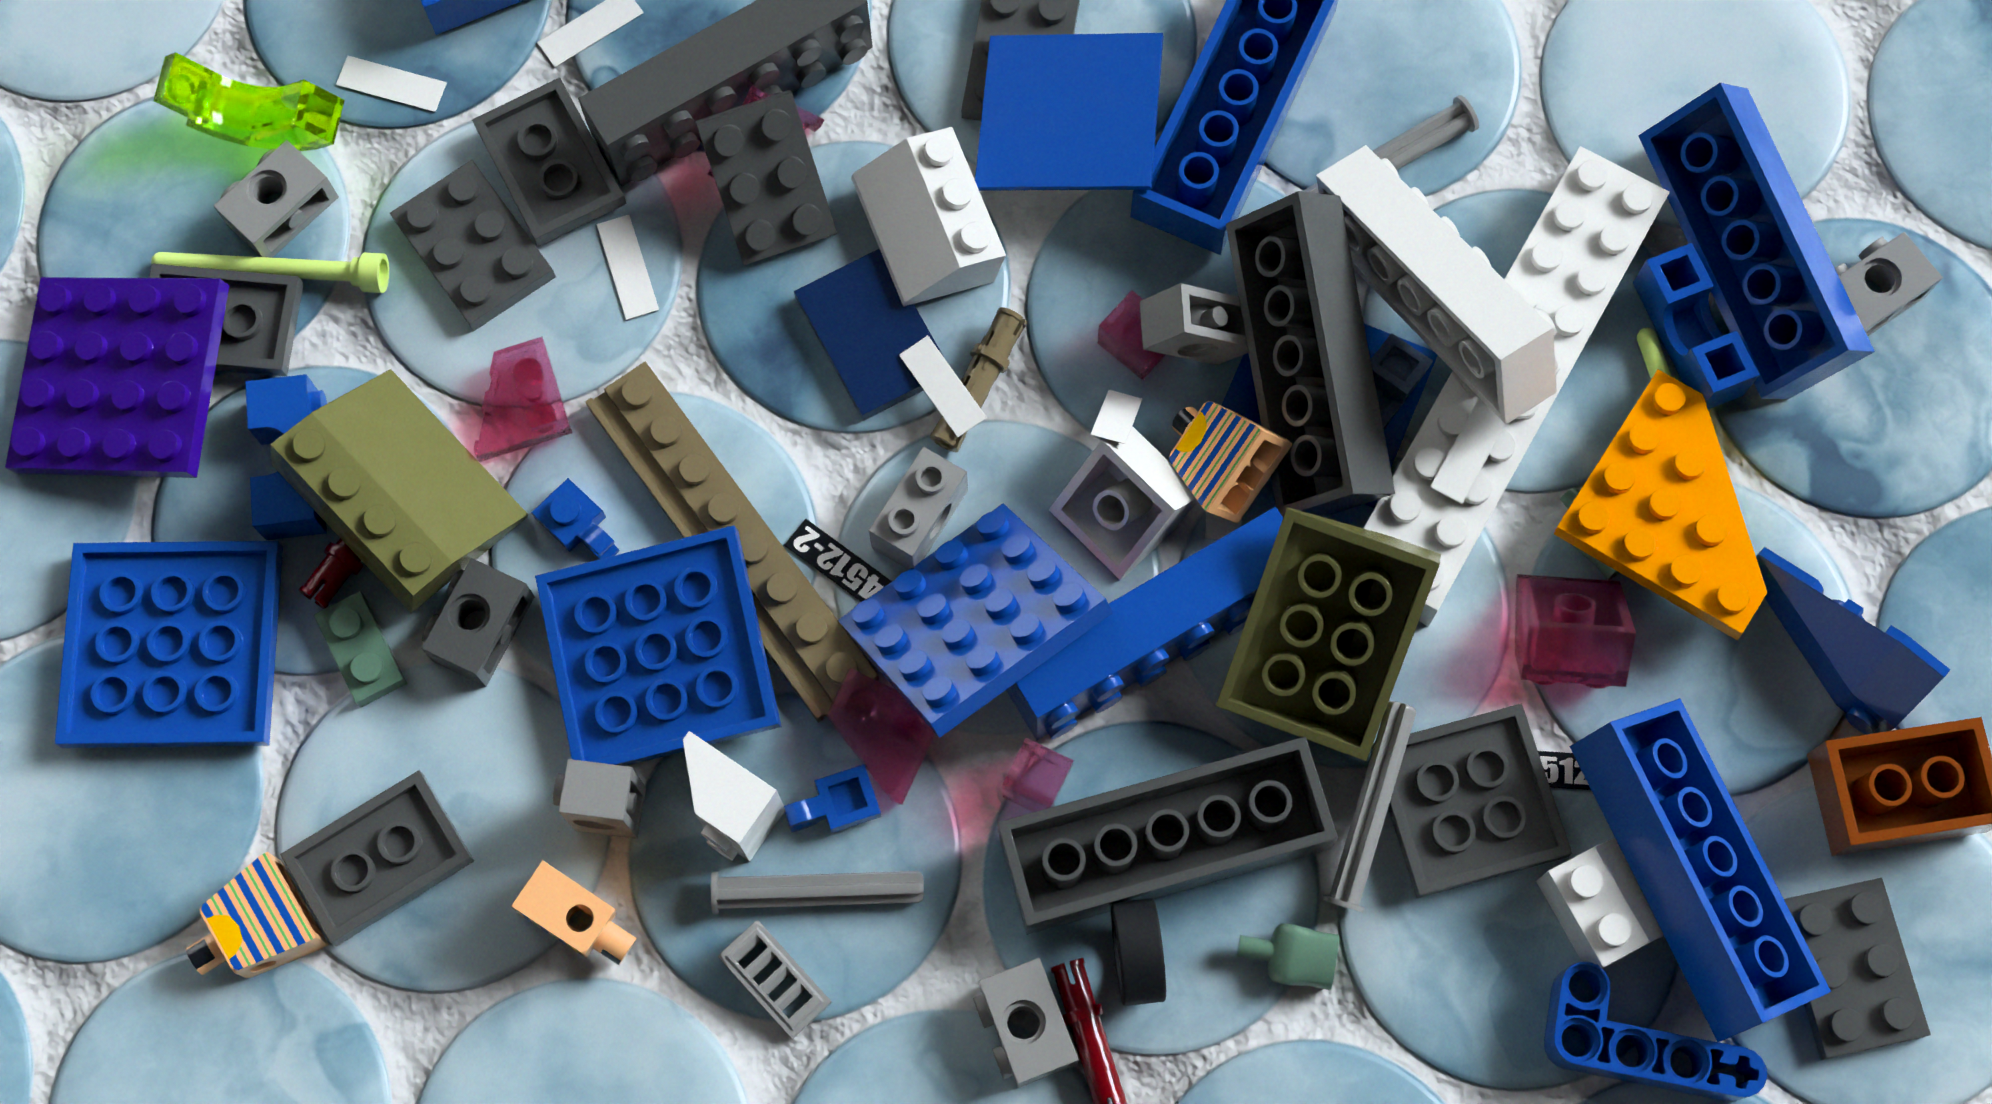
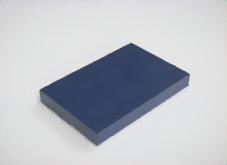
M880 248L794 291L799 306L863 421L924 391L899 354L927 335L939 351L940 349L915 305L911 304L903 307Z

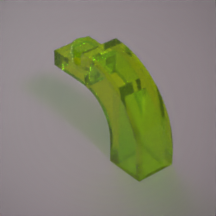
M176 52L164 58L153 99L154 102L187 117L186 126L207 135L236 144L264 149H277L283 142L288 140L299 151L316 150L334 144L345 101L304 79L280 87H263L238 82L224 77Z

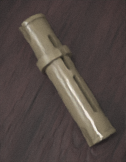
M1005 307L998 308L992 324L981 343L974 345L970 352L972 360L963 378H961V382L980 408L984 404L999 374L1006 372L1010 364L1008 357L1012 348L1027 325V321L1022 319L1023 317L1020 314ZM942 416L933 432H931L930 439L934 440L942 448L958 452L967 432L957 437Z

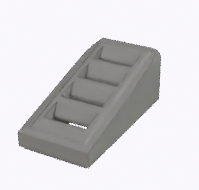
M758 920L751 924L718 955L723 964L792 1040L832 1003ZM762 941L767 948L743 969L738 962ZM777 958L782 965L758 985L753 978ZM792 974L797 981L773 1002L768 995ZM806 990L812 997L788 1019L782 1011Z

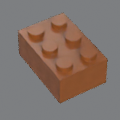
M1982 717L1827 740L1807 754L1831 856L1981 834L1992 830V754Z

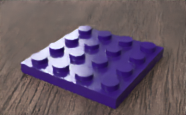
M40 277L5 468L19 474L197 478L229 285L220 278Z

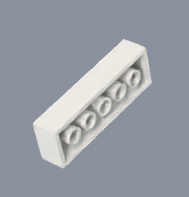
M1365 145L1316 175L1318 192L1320 194L1338 195L1341 198L1354 270L1505 424H1508L1557 393L1556 369L1558 368V362L1554 347L1556 328L1552 319L1544 310H1535L1523 298L1519 287L1509 277L1503 279L1491 267L1487 256L1480 248L1476 246L1471 248L1460 237L1456 226L1448 217L1443 216L1440 218L1429 207L1425 196L1418 188H1410L1399 178L1397 170L1388 159H1380Z

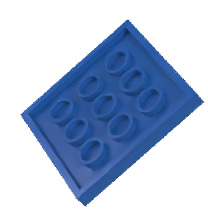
M1003 503L993 511L983 515L979 521L955 538L942 544L935 552L919 562L915 568L901 573L894 581L880 591L857 604L853 610L838 619V621L862 653L940 738L1113 612L1106 598Z
M735 525L535 576L572 760L628 766L684 752L683 739L689 731L709 745L782 727L739 531Z
M280 542L73 543L55 744L61 748L270 746L283 546Z

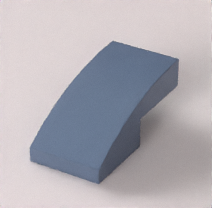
M1392 333L1370 359L1383 430L1405 403L1433 362V360Z

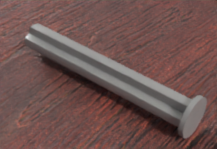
M1458 95L1453 99V105L1376 148L1373 152L1380 159H1388L1395 169L1398 170L1466 130L1470 132L1478 130L1479 121L1468 100ZM1317 183L1302 192L1319 193Z
M1396 701L1388 702L1330 896L1323 895L1322 900L1364 912L1365 907L1359 906L1416 716V710L1410 705Z
M919 871L719 877L718 872H712L711 907L713 915H718L719 909L919 903L923 901L924 897L923 875Z

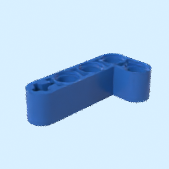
M1578 962L1560 972L1554 979L1549 1000L1544 1050L1548 1059L1556 1066L1566 1070L1722 1101H1737L1759 1093L1765 1086L1767 1067L1763 1059L1753 1050L1608 1021L1607 1013L1611 991L1610 980L1606 972L1599 965L1592 962ZM1572 976L1583 977L1589 982L1592 988V997L1589 1002H1580L1572 996L1569 990V981ZM1565 1029L1576 1030L1582 1035L1585 1041V1049L1580 1057L1570 1055L1564 1049L1561 1037ZM1620 1039L1628 1040L1635 1045L1639 1058L1635 1067L1625 1066L1619 1061L1616 1055V1046ZM1674 1050H1680L1689 1056L1692 1062V1071L1688 1078L1680 1077L1673 1071L1670 1058ZM1735 1065L1736 1072L1743 1074L1745 1080L1742 1083L1736 1084L1735 1077L1721 1073L1709 1075L1712 1068L1719 1070Z

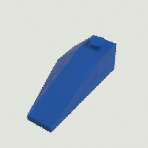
M1766 547L1756 555L1767 589V594L1764 597L1834 703L1846 713L1847 721L1861 733L1867 735L1893 730L1950 671L1947 666L1894 626L1891 625L1886 632H1883L1865 621L1862 617L1864 608L1852 600L1848 599L1846 602L1837 599L1831 600L1823 595V586L1816 578Z

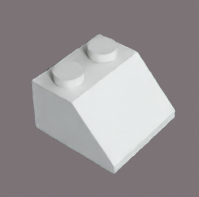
M1132 426L1126 444L1108 439L1100 441L1050 507L1049 511L1121 580L1179 526L1198 501L1172 464Z
M689 731L683 739L694 812L704 827L700 834L708 840L706 843L729 860L732 861L739 854L750 862L785 813L778 791Z
M1616 838L1599 844L1552 868L1536 881L1582 962H1592L1603 969L1664 936Z

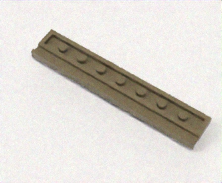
M646 361L604 388L605 392L595 399L590 398L585 401L590 412L683 538L733 525L738 529L764 649L818 723L825 719L824 717L834 709H839L879 680L877 672Z

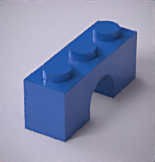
M1692 242L1647 259L1633 281V285L1682 382L1703 394L1708 409L1744 396L1760 374L1738 331L1736 330L1724 335L1717 327L1709 306V294L1714 285Z
M307 374L245 381L248 430L261 445L273 443L311 412L327 404L324 391L318 390ZM278 471L270 475L250 477L252 526L266 541L327 533L326 522Z

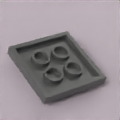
M1522 703L1410 733L1388 810L1417 899L1567 858L1572 854ZM1373 743V745H1372V747H1371V750H1370L1371 755H1372V751H1373V748H1374L1375 743Z

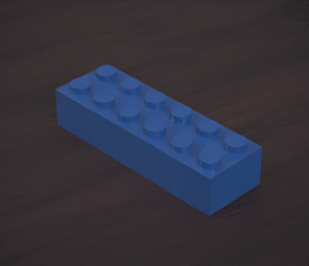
M1226 0L1155 146L1151 190L1133 191L1131 218L1221 255L1228 240L1226 224L1238 219L1336 12L1338 0Z
M1720 82L1638 135L1662 188L1670 192L1667 199L1688 244L1692 242L1714 285L1711 293L1730 333L1738 331L1760 374L1755 380L1754 385L1761 399H1790L1875 352L1748 88Z
M1275 506L1110 602L1109 606L1113 612L1111 615L1008 688L1006 692L1036 741L1047 734L1051 739H1056L1066 734L1078 724L1075 718L1092 708L1096 713H1100L1112 707L1122 699L1123 696L1120 692L1138 682L1140 687L1151 684L1167 672L1165 665L1182 656L1184 661L1197 657L1211 646L1209 639L1226 630L1228 635H1233L1243 630L1283 520L1277 507Z
M1680 698L1611 721L1569 746L1717 1042L1758 1026L1831 992Z

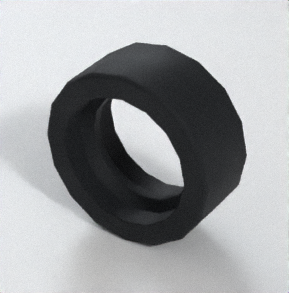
M1143 899L1112 904V938L1122 1004L1130 1006L1164 1002L1166 1000L1165 962L1159 917L1154 900Z

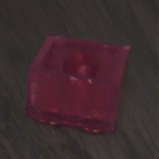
M1517 574L1515 657L1520 679L1530 680L1540 685H1552L1560 682L1583 684L1596 689L1608 686L1626 687L1636 631L1620 581Z

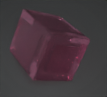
M1131 290L1099 325L1097 343L1143 380L1166 354L1143 350L1140 301L1144 299Z
M1025 738L1002 784V797L1032 812L1054 807L1074 760Z

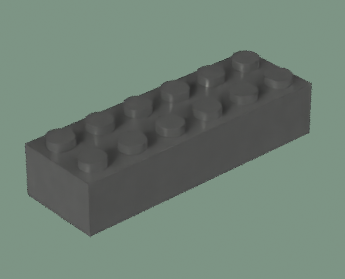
M756 0L579 97L578 100L590 134L621 187L631 181L639 182L647 179L656 171L658 166L673 158H683L693 153L699 144L702 143L695 121L787 90L794 92L801 87H812L819 83L826 73L842 64H854L862 59L867 51L873 48L867 0Z
M1297 191L1227 223L1228 240L1261 426L1292 443V446L1271 475L1275 505L1282 517H1284L1287 507L1325 517L1395 494L1340 196Z
M1306 737L997 822L999 840L1026 935L1110 912L1111 905L1114 903L1156 899L1332 849L1338 839Z

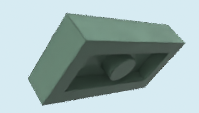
M360 591L314 614V618L353 699L360 708L407 684L365 596Z

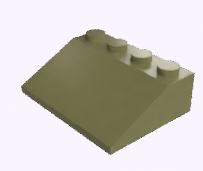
M391 369L311 412L271 443L272 466L410 613L414 612L449 583L459 569L464 570L471 558L478 559L528 517V513Z
M1287 507L1216 706L1293 735L1306 737L1307 740L1367 761L1438 571L1441 554L1392 536Z

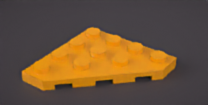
M1658 369L1563 516L1554 535L1738 641L1766 596L1767 589L1702 393Z

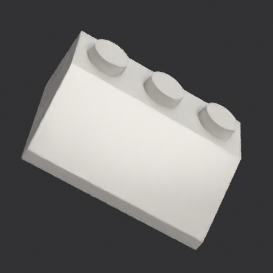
M953 127L908 137L852 174V182L903 307L995 281L1006 254Z

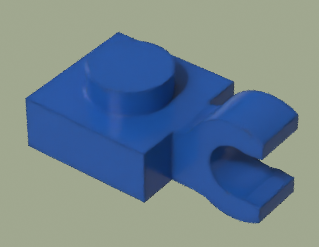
M569 478L531 512L534 518L569 552L580 542L598 559L615 556L620 551L614 545L615 541L598 526L606 518L603 510Z
M865 764L814 780L818 796L784 806L785 816L791 833L809 828L826 819L832 834L881 817V811Z

